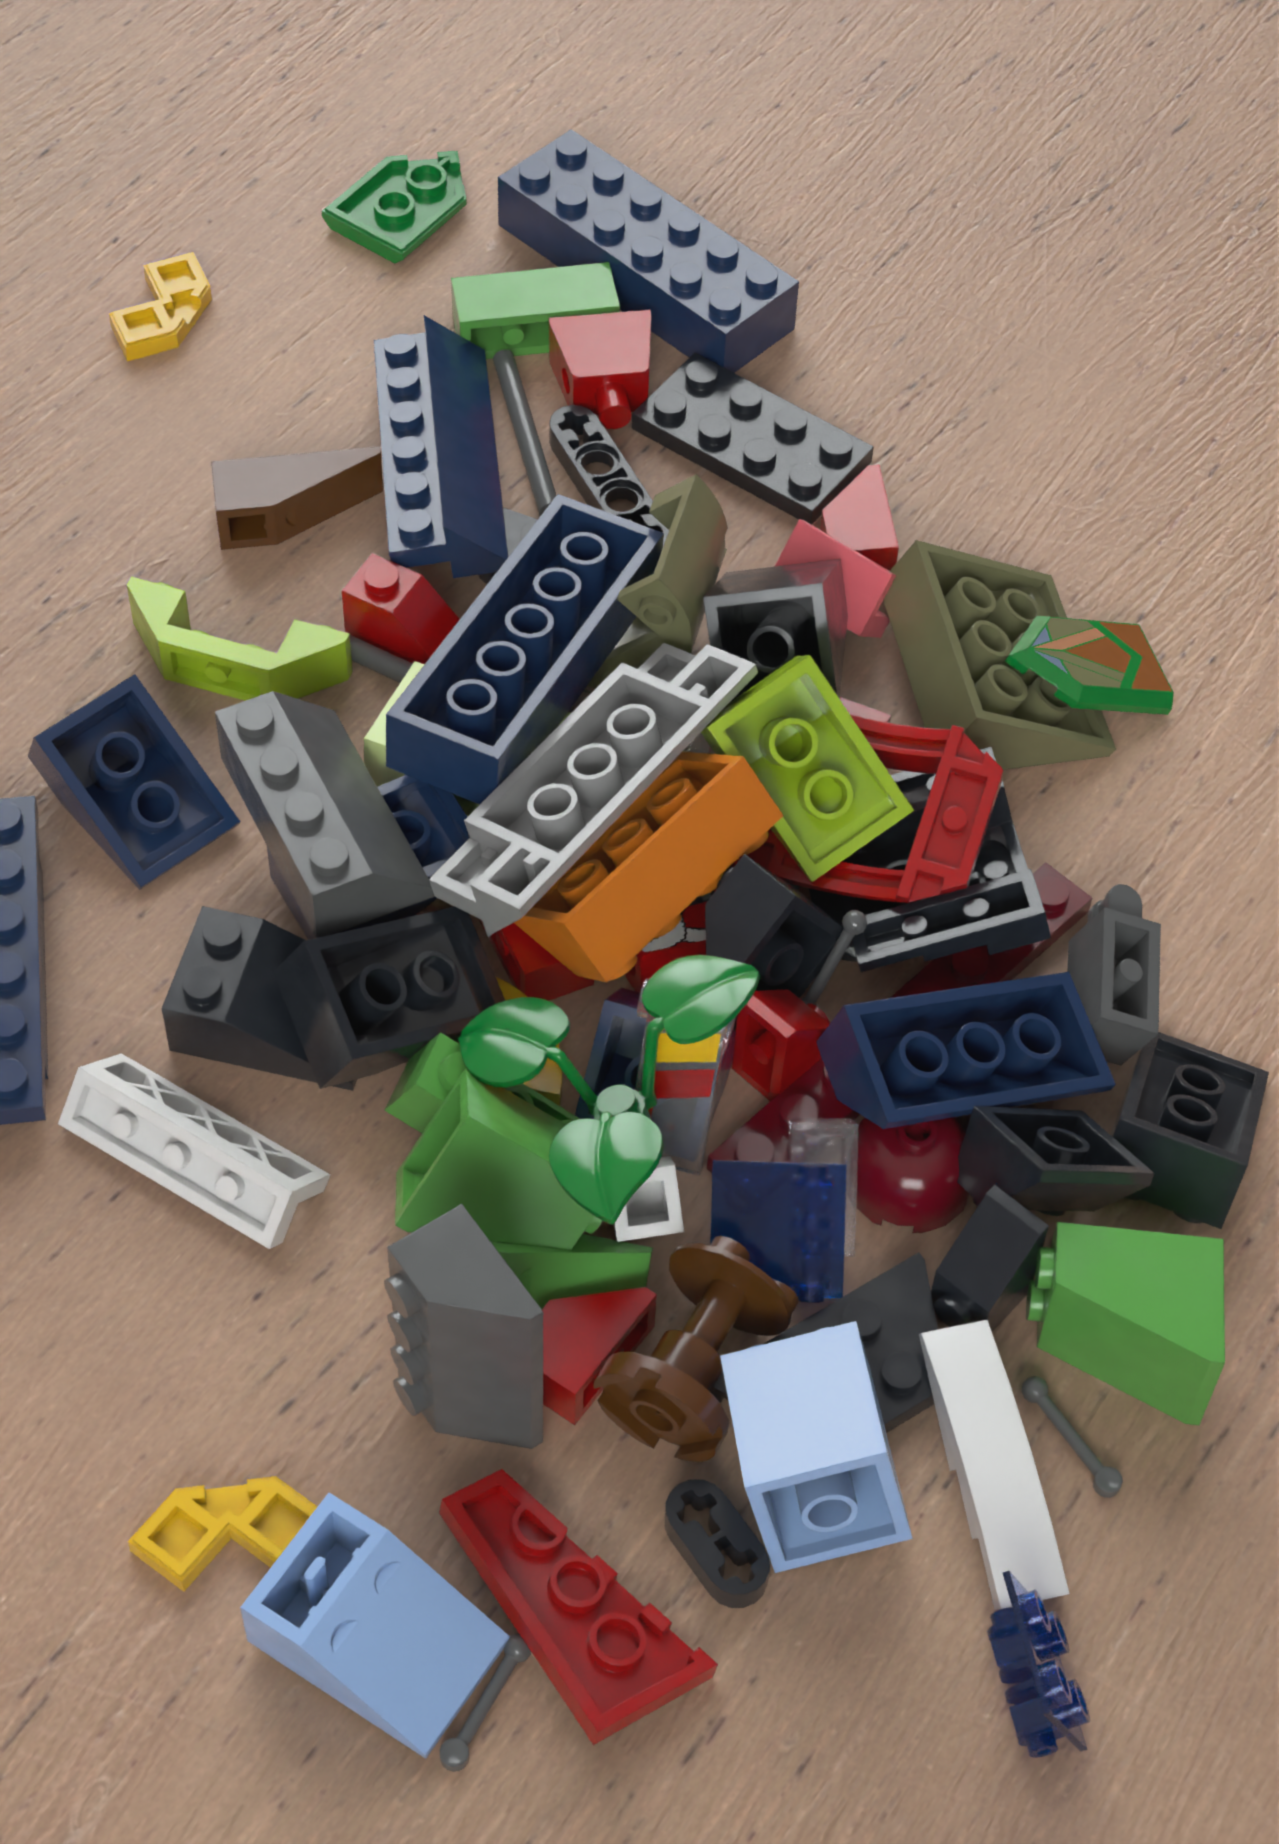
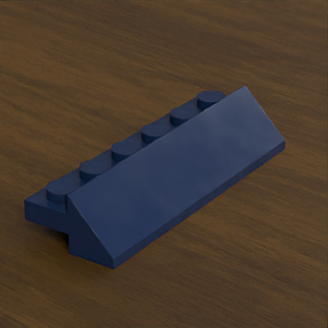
M424 315L425 332L410 335L396 334L389 338L374 340L390 560L406 568L450 561L453 579L494 573L500 569L509 557L485 350Z
M35 796L0 799V1125L46 1120L45 1079H48L44 894L43 872L39 857L38 807Z

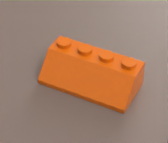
M681 752L521 919L514 923L576 976L606 983L609 980H615L632 969L637 962L636 955L650 941L669 933L679 924L682 918L680 913L697 897L704 896L715 890L719 880L725 874L724 872L740 856L752 853L762 846L768 838L769 834L767 831L784 815L744 756Z

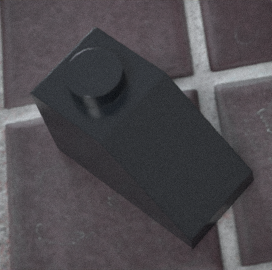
M996 1185L986 1193L935 1272L931 1289L933 1306L938 1317L948 1327L988 1320L991 1332H993L1027 1296L1029 1281L1034 1280L1038 1249L1044 1246L1049 1225Z

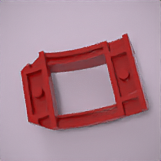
M850 714L885 768L936 774L905 870L884 869L840 862L811 882L771 829L767 831L769 835L765 843L757 850L747 854L751 859L787 883L857 898L909 903L965 889L969 885L1001 786L1004 770L987 752L984 754L964 733V728L955 725H952L951 729L914 727ZM740 856V857L731 865V867H735V865H736V864L738 863V861L742 858V856Z

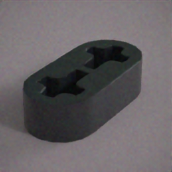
M690 1479L679 1483L670 1492L665 1505V1530L670 1541L709 1595L719 1604L729 1608H745L755 1604L763 1596L769 1579L770 1561L764 1546L724 1492L715 1484L703 1479ZM691 1504L696 1511H702L707 1507L710 1509L708 1527L712 1536L709 1537L696 1520L689 1521L686 1524L683 1523L686 1505ZM724 1550L738 1567L746 1563L751 1565L749 1582L743 1583L737 1576L730 1577L727 1580L723 1578L725 1559L720 1551Z

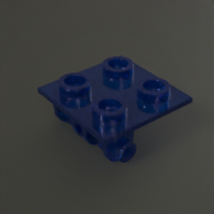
M713 1160L710 1245L717 1236L728 1237L739 1242L748 1250L751 1257L749 1262L760 1268L773 1280L780 1281L789 1286L797 1294L800 1302L820 1303L824 1302V1298H842L847 1164Z
M1010 1571L1003 1572L1012 1607L1000 1609L990 1615L992 1626L987 1630V1634L997 1666L1000 1668L999 1677L1001 1682L1005 1684L1018 1683L1008 1688L1004 1693L1007 1703L1014 1704L1009 1709L1016 1730L1018 1744L1027 1746L1029 1755L1033 1758L1048 1756L1058 1750L1056 1740L1066 1737L1080 1752L1088 1750L1080 1725L1090 1722V1714L1077 1680L1067 1681L1060 1656L1069 1653L1070 1650L1061 1620L1055 1610L1046 1611L1042 1598L1036 1589L1027 1591Z

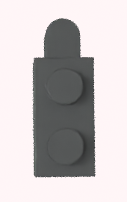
M1124 884L1112 887L1106 893L1104 900L1098 901L1090 908L1088 923L1069 940L1067 972L1071 975L1106 1062L1120 1066L1156 1037L1159 1031L1161 924L1142 918V900L1139 894L1133 888Z

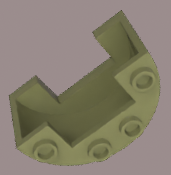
M697 474L655 495L649 513L669 530L654 574L620 590L617 599L637 617L581 695L589 696L621 663L638 669L663 643L692 653L705 615L703 596L716 583L727 551L725 548V535L728 529L725 515L718 500Z

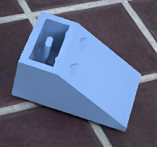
M331 1493L325 1496L240 1607L249 1643L425 1759L496 1661L510 1638L507 1633L388 1529Z

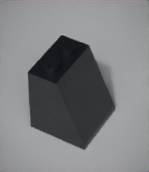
M841 559L726 572L703 596L710 645L755 663L758 673L731 701L794 657L804 655L812 657L840 699L848 621Z

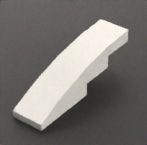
M988 1320L919 1334L950 1471L956 1470L971 1537L972 1539H979L994 1609H1004L1069 1594L1051 1518L1032 1451Z

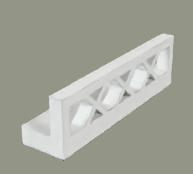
M123 1054L78 1067L58 1122L60 1126L268 1249L283 1243L298 1203L324 1192L330 1177L329 1173Z

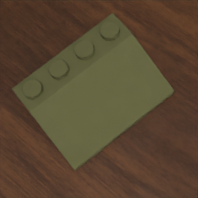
M915 540L890 570L896 577L883 602L925 728L951 729L952 725L964 728V733L979 749L992 747L995 760L1003 770L1109 757L1116 750L1102 710L1071 708L1054 696L1058 688L1030 669L1023 675L1005 661L1036 616L1067 618L1052 576Z

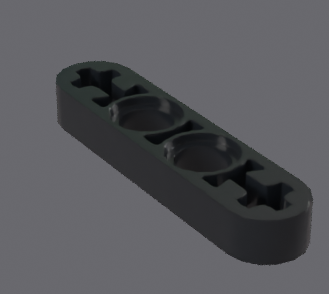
M578 405L563 406L556 410L550 418L549 443L552 451L586 504L664 533V546L669 530L649 513L653 500L597 415L590 409ZM576 435H583V445L579 446V439ZM599 462L608 465L611 470L605 474L597 475L587 472L584 467L590 463ZM626 499L633 502L636 506L629 511L620 512L611 509L607 504L613 500Z

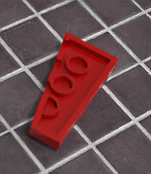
M503 1469L442 1499L439 1510L440 1516L593 1745L713 1678L718 1664L700 1647L693 1651L670 1630L672 1622L651 1603L643 1606L616 1581L618 1573L598 1555L593 1559L590 1558L566 1536L568 1528Z

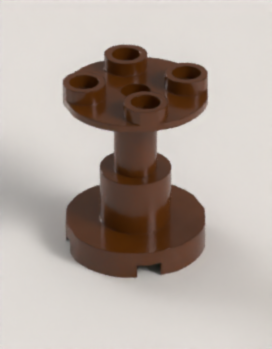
M717 1236L711 1245L685 1243L676 1247L669 1258V1272L679 1290L696 1305L682 1331H666L651 1356L636 1352H617L612 1354L594 1381V1389L598 1387H603L604 1389L597 1400L601 1409L618 1427L634 1439L653 1449L660 1438L680 1446L674 1457L690 1462L710 1460L715 1456L728 1433L729 1419L720 1402L711 1393V1390L723 1371L718 1350L731 1328L760 1336L781 1334L790 1325L792 1313L799 1301L797 1294L789 1286L780 1281L773 1280L760 1268L749 1262L750 1254L739 1242L728 1237Z

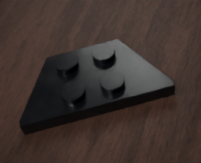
M919 1252L764 1343L768 1344L815 1332L821 1328L834 1327L856 1321L870 1366L886 1433L934 1405L919 1334L938 1330L925 1259ZM723 1371L711 1390V1393L720 1403L724 1398L728 1400Z

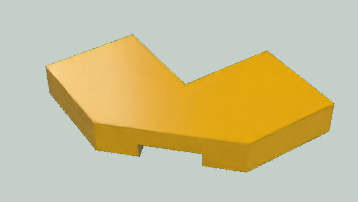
M194 252L143 265L145 280L155 301L109 313L111 328L127 362L179 348L211 302L210 284Z
M277 1476L247 1479V1484L212 1489H205V1485L176 1488L128 1540L130 1552L185 1592L231 1539L271 1568L318 1506Z

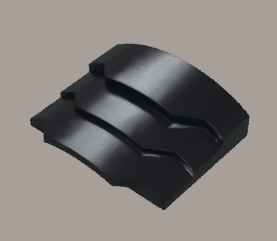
M992 747L980 749L984 754L987 752L995 760ZM908 771L892 774L891 777L914 811L842 862L876 868L905 870L936 774ZM1003 781L1001 782L967 888L909 903L857 898L809 888L812 902L841 925L843 916L851 910L861 911L866 916V929L853 937L841 960L858 962L861 972L923 956L926 962L986 945L989 955L1051 938L1039 891L1032 870L1027 867L1012 821Z

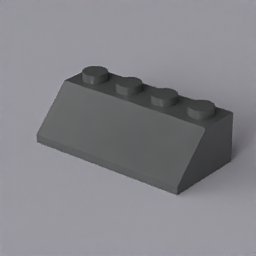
M272 691L215 711L221 759L315 938L340 933L434 897L429 878L334 710Z
M460 1204L387 1247L390 1277L384 1280V1286L392 1302L393 1312L387 1315V1319L395 1336L396 1343L395 1346L390 1348V1352L398 1368V1378L393 1380L394 1388L408 1412L413 1416L422 1412L437 1433L533 1449L543 1442V1311L465 1207Z

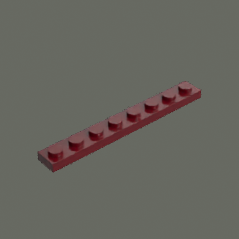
M1045 862L1033 873L1046 913L1051 934L1050 939L989 955L987 947L984 945L934 959L890 998L1013 980L1089 912L1093 898ZM821 1058L710 1153L707 1159V1170L754 1210L859 1117L860 1114L837 1100Z

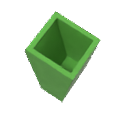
M467 1067L396 1172L395 1226L406 1232L412 1233L462 1204L489 1241L572 1250L584 1231L592 1234L603 1220L586 1211L564 1191L555 1178L550 1166V1146L555 1136L566 1124L502 1087H493L478 1081L469 1072Z

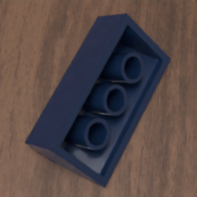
M1069 972L843 1005L816 1042L837 1100L882 1129L972 1114L974 1106L1016 1107L1111 1091L1116 1085Z

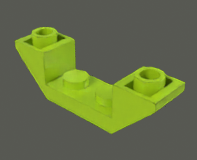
M132 576L127 583L133 624L165 680L244 701L272 691L299 699L349 680L353 672L350 633L338 631L330 626L315 625L294 619L278 652L275 653L264 650L257 645H245L214 637L200 630H191L185 590L174 588L166 583H155Z

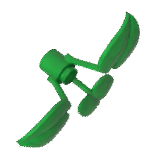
M710 955L682 957L659 969L649 979L642 994L645 1010L655 1019L648 1024L646 1030L642 1088L639 1092L627 1085L618 1084L604 1089L599 1096H596L567 1055L561 1049L555 1047L569 1033L570 1022L567 1015L553 1002L541 998L520 997L495 1004L478 1014L465 1026L461 1036L458 1037L462 1059L465 1067L478 1081L493 1087L507 1088L531 1080L544 1068L547 1058L554 1061L561 1068L586 1102L594 1119L574 1120L558 1132L549 1150L550 1166L560 1186L578 1205L597 1218L613 1225L632 1195L656 1169L663 1154L664 1140L659 1127L652 1121L648 1111L656 1106L658 1102L654 1093L660 1034L665 1029L668 1037L678 1044L695 1043L713 1036L727 1026L748 1003L758 986L760 975L749 964Z

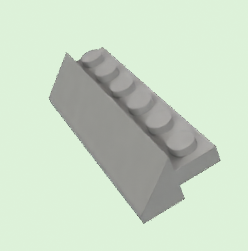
M663 643L638 669L621 663L464 820L470 838L429 879L434 896L481 919L487 936L521 919L758 673L756 664L708 644L695 656L666 643Z

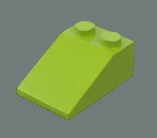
M810 655L794 657L727 704L701 731L715 754L744 756L784 815L770 829L811 882L914 811Z

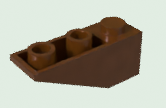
M380 446L211 462L221 550L278 545L383 492Z

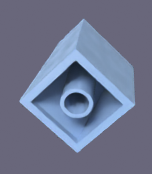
M856 1321L834 1327L821 1328L815 1332L768 1344L755 1345L720 1356L744 1488L775 1573L913 1539L870 1366Z

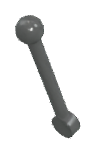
M851 910L843 916L842 925L844 929L806 996L801 999L805 1004L810 1003L817 1006V1000L853 937L866 929L867 918L863 912Z
M1037 1376L1027 1378L1022 1384L1024 1398L1028 1402L1037 1403L1091 1471L1094 1475L1093 1488L1095 1492L1105 1498L1115 1496L1123 1483L1120 1472L1113 1467L1103 1466L1048 1396L1046 1381Z
M519 1633L511 1635L504 1647L505 1657L458 1736L446 1740L441 1745L440 1761L447 1770L455 1772L466 1767L469 1762L468 1745L517 1663L524 1662L530 1657L531 1651Z

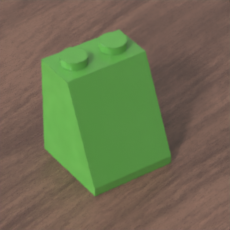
M1057 1222L1050 1248L1039 1247L1035 1280L1029 1281L1027 1291L1026 1320L1037 1321V1348L1185 1424L1200 1425L1225 1365L1223 1239Z

